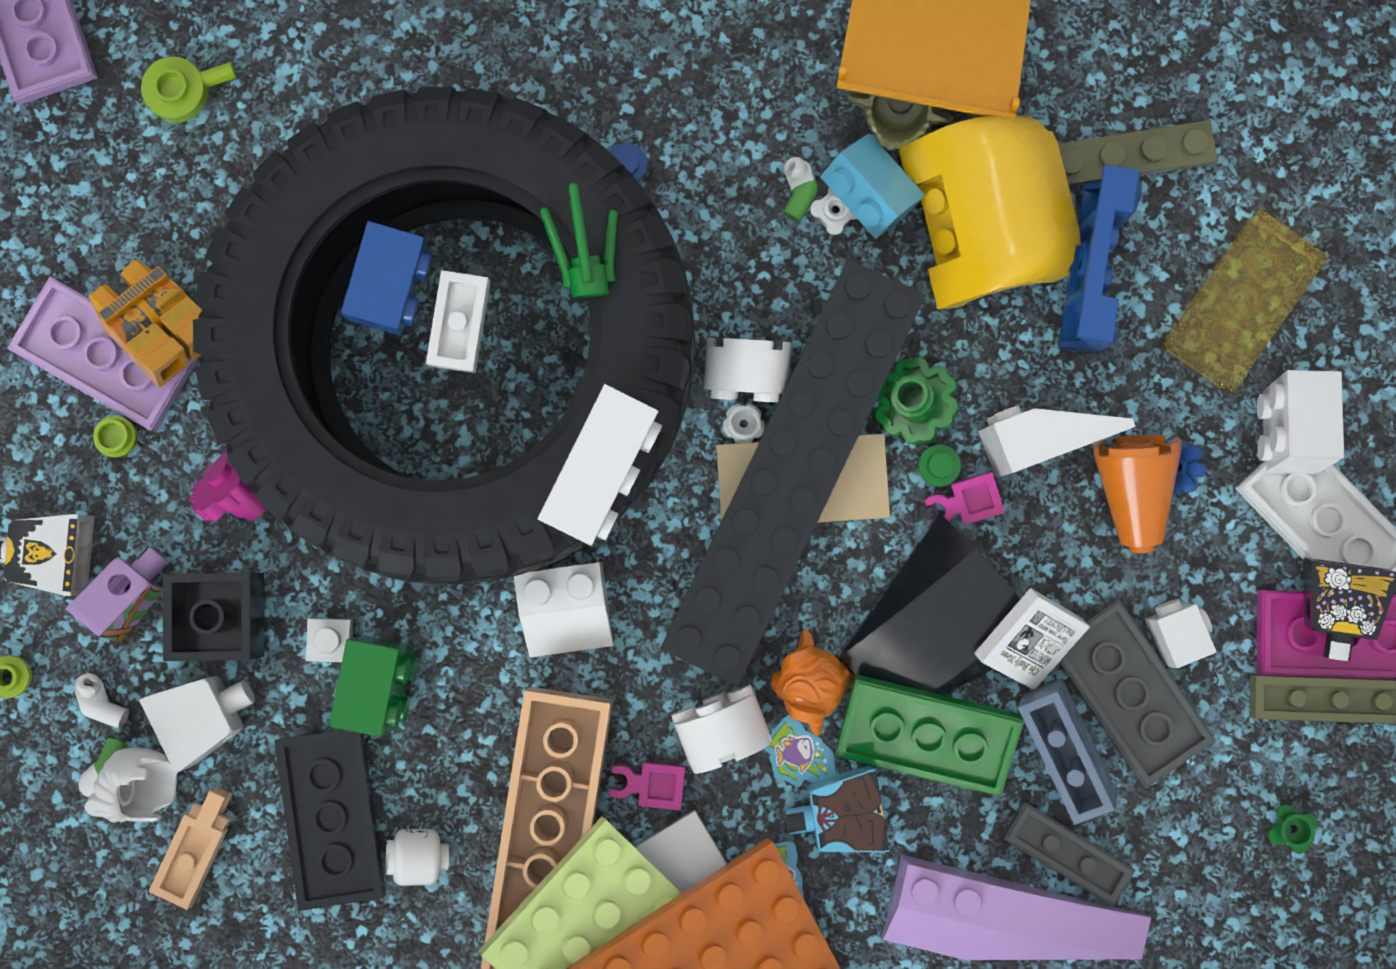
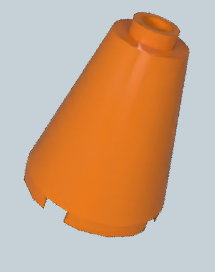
M1165 435L1116 437V445L1105 447V439L1093 443V454L1118 539L1121 545L1129 546V552L1150 553L1155 551V545L1164 542L1182 450V441L1179 437H1174L1171 444L1165 443Z

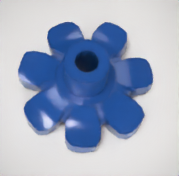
M1181 440L1182 450L1173 494H1180L1181 491L1188 493L1195 491L1198 488L1195 478L1204 477L1206 472V465L1199 462L1203 456V450L1196 445L1188 447L1187 441Z

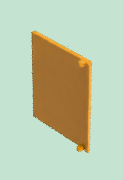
M852 0L836 88L981 116H1003L1016 119V111L1020 105L1018 94L1031 0Z

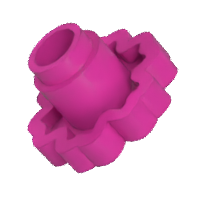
M225 452L206 469L205 477L195 484L189 499L193 504L192 510L205 521H217L225 512L232 513L237 518L253 521L261 516L267 508L254 495L251 488L252 484L245 485L228 461V455Z

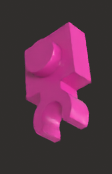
M992 470L951 483L954 495L946 496L942 493H933L925 498L926 506L934 503L942 504L945 507V512L942 516L949 522L953 515L960 514L964 525L1005 513Z
M643 761L642 773H635L626 764L613 765L612 773L625 775L628 784L624 788L611 787L609 791L610 796L622 799L628 797L631 793H639L638 806L681 811L685 765Z

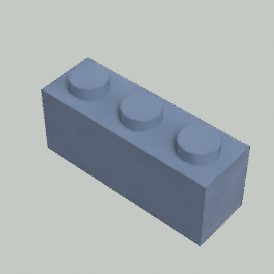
M1063 678L1023 693L1018 709L1074 825L1115 811L1118 792Z

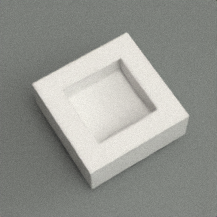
M309 618L307 620L306 661L342 662L346 639L353 638L354 619Z

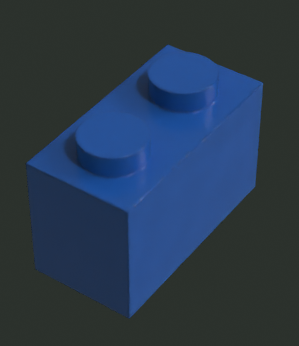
M368 221L341 310L343 317L348 321L400 336L402 335L404 324L412 326L419 305V299L413 297L417 279L426 280L432 260V253L426 252L425 238Z

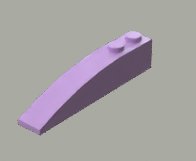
M901 855L882 939L963 960L1142 959L1151 917L1113 906Z

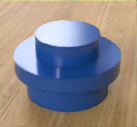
M622 143L613 147L610 152L628 169L638 182L642 180L648 167L644 151L632 143Z

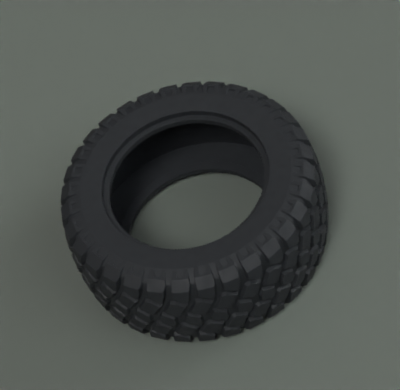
M452 86L420 87L416 93L410 94L404 89L372 96L370 103L365 105L356 101L328 113L327 122L319 126L317 123L312 122L287 140L288 149L280 154L274 151L253 172L256 182L249 189L242 186L225 211L230 221L226 223L224 229L216 228L205 255L213 264L208 267L207 272H200L195 304L203 308V310L199 314V319H193V352L202 355L199 366L195 367L201 399L210 400L209 413L206 415L220 445L227 444L228 461L245 485L252 484L251 488L254 495L278 520L283 519V522L290 530L316 548H321L329 555L355 567L389 578L436 585H456L502 580L540 569L587 545L538 520V517L604 384L658 410L654 421L662 425L650 452L647 453L640 449L632 466L640 469V472L628 496L618 492L610 508L619 513L615 522L618 521L650 485L675 442L689 401L695 364L693 304L680 254L656 206L628 169L603 145L590 137L589 134L562 117L548 113V110L516 97L513 99L504 98L502 94L474 88L456 91ZM574 182L578 185L589 256H600L601 264H603L609 211L612 209L617 210V236L614 256L616 281L608 283L609 294L587 297L590 314V345L583 377L564 415L538 444L517 459L484 474L454 480H421L410 478L391 468L362 443L349 425L336 397L331 375L330 343L335 317L343 296L348 289L368 221L409 232L424 225L446 220H488L527 232L552 248L540 214L541 208L546 207L549 209L552 220L555 223L572 268L571 259L578 258L570 205L569 184Z

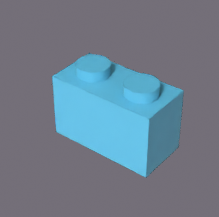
M870 133L843 150L820 176L875 239L901 221L925 196Z

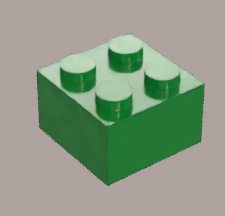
M366 635L346 639L329 727L382 737L397 729L399 722L405 723L410 706V698L404 697L407 681L414 680L418 666V656L413 655L414 645Z

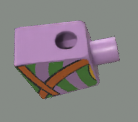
M150 546L133 563L117 557L67 606L66 610L98 637L122 643L162 594L163 588L154 582L153 579L169 561ZM131 583L129 590L126 592L127 586Z

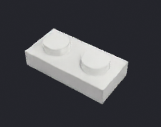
M441 270L426 359L428 366L476 373L491 282L488 277Z

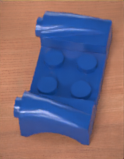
M1105 164L1102 168L1101 182L1086 183L1083 186L1078 218L1081 245H1076L1074 261L1070 268L1071 273L1069 274L1058 349L1095 354L1111 347L1118 340L1119 326L1116 322L1119 299L1102 296V292L1106 293L1108 291L1112 278V267L1107 266L1109 250H1114L1119 228L1136 211L1141 198L1140 170Z

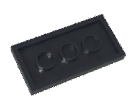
M336 729L274 740L298 911L384 898L386 896V888L364 734Z

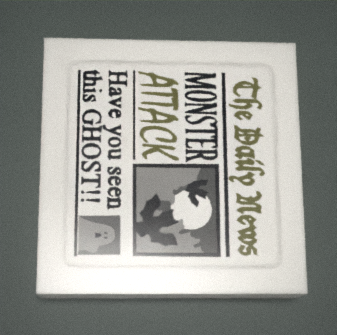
M1030 588L974 654L982 663L1035 690L1090 626L1078 615Z

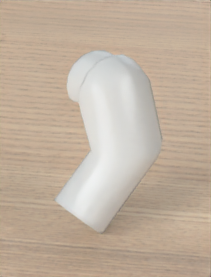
M92 673L81 675L75 683V694L81 712L88 718L121 729L127 721L129 709L109 702L104 684L98 676Z

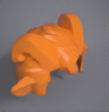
M804 629L801 631L797 649L781 661V670L772 674L770 685L776 694L783 699L789 716L794 720L808 723L813 734L819 736L823 729L824 718L835 710L843 696L846 695L847 689L852 685L851 681L854 674L851 673L848 665H844L842 661H839L829 651L814 647L812 635L808 630Z

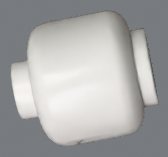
M402 829L395 834L394 840H387L386 875H392L397 885H433L438 880L440 870H448L449 845L440 843V836L434 829Z

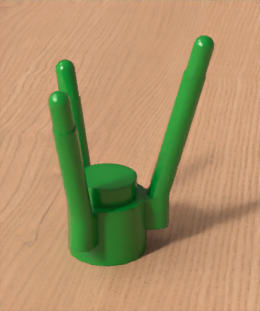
M572 182L568 188L578 258L571 259L572 268L549 209L546 207L541 208L540 214L562 272L564 288H571L572 298L609 294L608 283L616 281L614 256L618 212L615 209L609 211L603 264H601L600 256H589L578 185Z

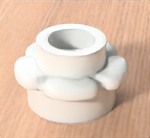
M736 404L726 412L727 419L723 421V430L727 437L734 438L737 444L752 443L754 438H759L762 435L764 421L761 420V412L756 406L752 404H747L746 406ZM746 420L748 423L747 427L742 428L740 421Z

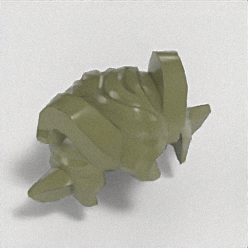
M850 93L847 96L852 104L864 111L869 129L879 139V144L885 146L888 151L894 148L900 149L903 144L907 145L912 140L918 139L932 125H944L952 121V117L938 107L864 93Z

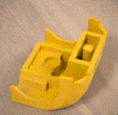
M1016 115V119L1003 116L972 118L940 128L907 145H903L899 149L904 172L925 194L921 202L937 266L929 268L928 272L938 310L959 308L977 298L1015 287L1056 282L1071 273L1069 268L1074 261L1076 245H1081L1079 225L1059 145L1053 131H1048L1039 120L1028 115Z

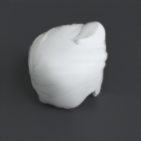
M124 748L117 750L106 760L103 768L100 770L97 780L94 782V793L90 795L85 804V811L91 816L103 817L113 823L158 821L161 815L153 813L174 801L178 773H174L167 756L158 751L147 748Z

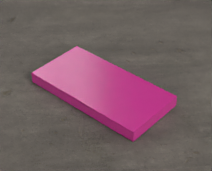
M1258 590L1256 674L1396 679V594H1393L1379 637L1376 640L1354 637L1350 661H1342L1323 657L1326 633L1313 631L1305 626L1304 592Z

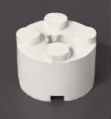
M707 338L704 389L711 390L710 398L736 400L738 399V392H753V401L779 402L780 394H783L790 379L792 342H783L782 350H773V341L723 338V347H716V338Z
M751 685L743 686L726 694V691L717 693L703 699V705L698 708L691 706L671 715L694 774L722 767L721 763L732 759L736 761L744 759L766 748L772 741Z

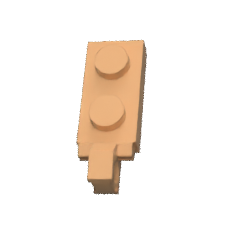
M216 786L214 790H209L203 805L195 803L191 810L184 814L149 889L150 893L186 910L193 906L228 831L227 826L230 818L223 816L233 793Z

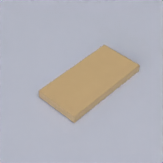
M884 434L859 435L817 523L890 518ZM759 442L716 445L721 521Z

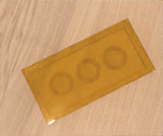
M1262 209L1256 210L1160 346L1227 393H1233L1329 256Z

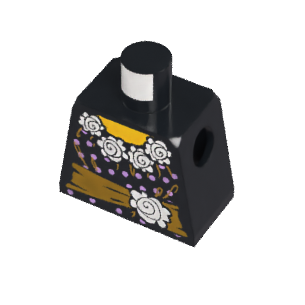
M1304 557L1305 626L1309 629L1326 633L1323 657L1350 661L1354 637L1376 640L1379 637L1396 588V571Z

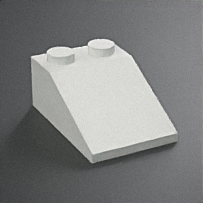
M1018 405L987 418L989 426L979 430L978 433L995 477L998 478L1136 426L1132 418L1036 408L1022 413Z

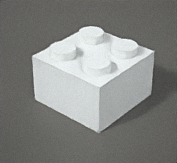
M1287 370L1263 391V394L1259 395L1257 400V416L1259 419H1263V435L1259 437L1258 458L1260 461L1265 462L1267 473H1305L1316 475L1344 458L1342 372Z

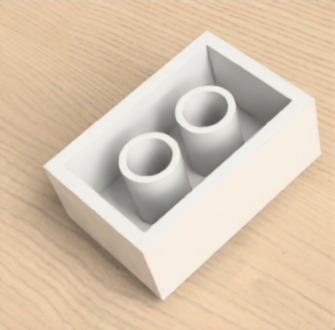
M604 384L538 520L591 546L596 536L606 540L619 514L610 508L618 492L628 496L640 472V469L632 466L640 449L647 453L650 452L662 428L661 424L654 421L658 410Z

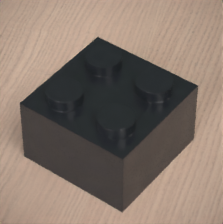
M264 572L163 574V661L252 660L264 657Z

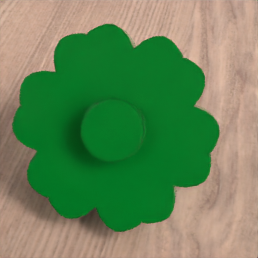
M920 357L912 360H901L896 365L895 373L889 372L876 399L880 406L876 410L875 417L890 436L903 435L904 439L912 445L921 442L931 443L936 439L937 429L948 430L954 424L955 417L960 411L958 402L953 398L958 386L955 380L949 376L945 367L941 365L930 368L926 360Z

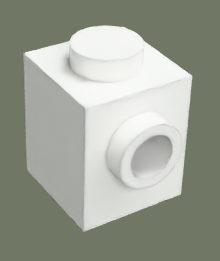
M1179 599L1171 600L1155 607L1157 614L1145 619L1165 666L1180 668L1216 653L1209 635L1212 632V624L1206 612L1202 608L1198 609L1197 604H1181Z

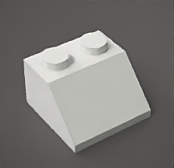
M602 562L533 571L514 576L519 618L530 658L614 646Z

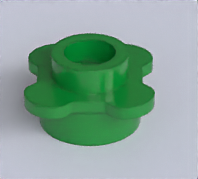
M1288 804L1280 805L1276 809L1277 820L1275 825L1268 831V839L1274 845L1285 844L1290 846L1295 853H1305L1315 837V829L1318 824L1316 817L1308 812L1304 814L1298 813ZM1291 825L1296 827V831L1293 833L1289 831Z

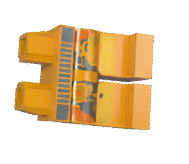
M134 260L121 273L122 280L130 287L118 296L108 285H102L89 295V299L97 312L104 331L116 341L160 389L189 365L186 354L193 361L201 356V354L193 352V319H199L202 309L175 282L169 279L159 266L152 270L139 260Z

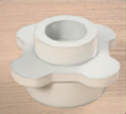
M830 188L828 189V194L821 200H815L810 208L812 216L819 218L822 225L826 227L827 232L831 235L840 234L849 220L857 219ZM837 206L840 210L839 213H833L832 207Z

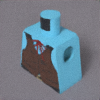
M864 765L807 785L810 805L785 809L789 834L814 831L819 851L889 852L877 772L872 765Z

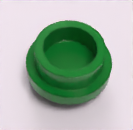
M934 445L927 448L921 454L918 470L926 483L935 487H943L957 479L961 471V461L956 451L951 447Z

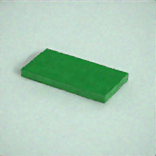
M856 674L835 748V757L1001 797L1024 720L1019 713Z

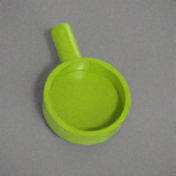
M165 57L154 62L146 70L142 78L141 93L148 108L163 120L174 123L185 122L193 119L203 110L208 99L209 87L237 78V73L232 62L200 71L186 59Z

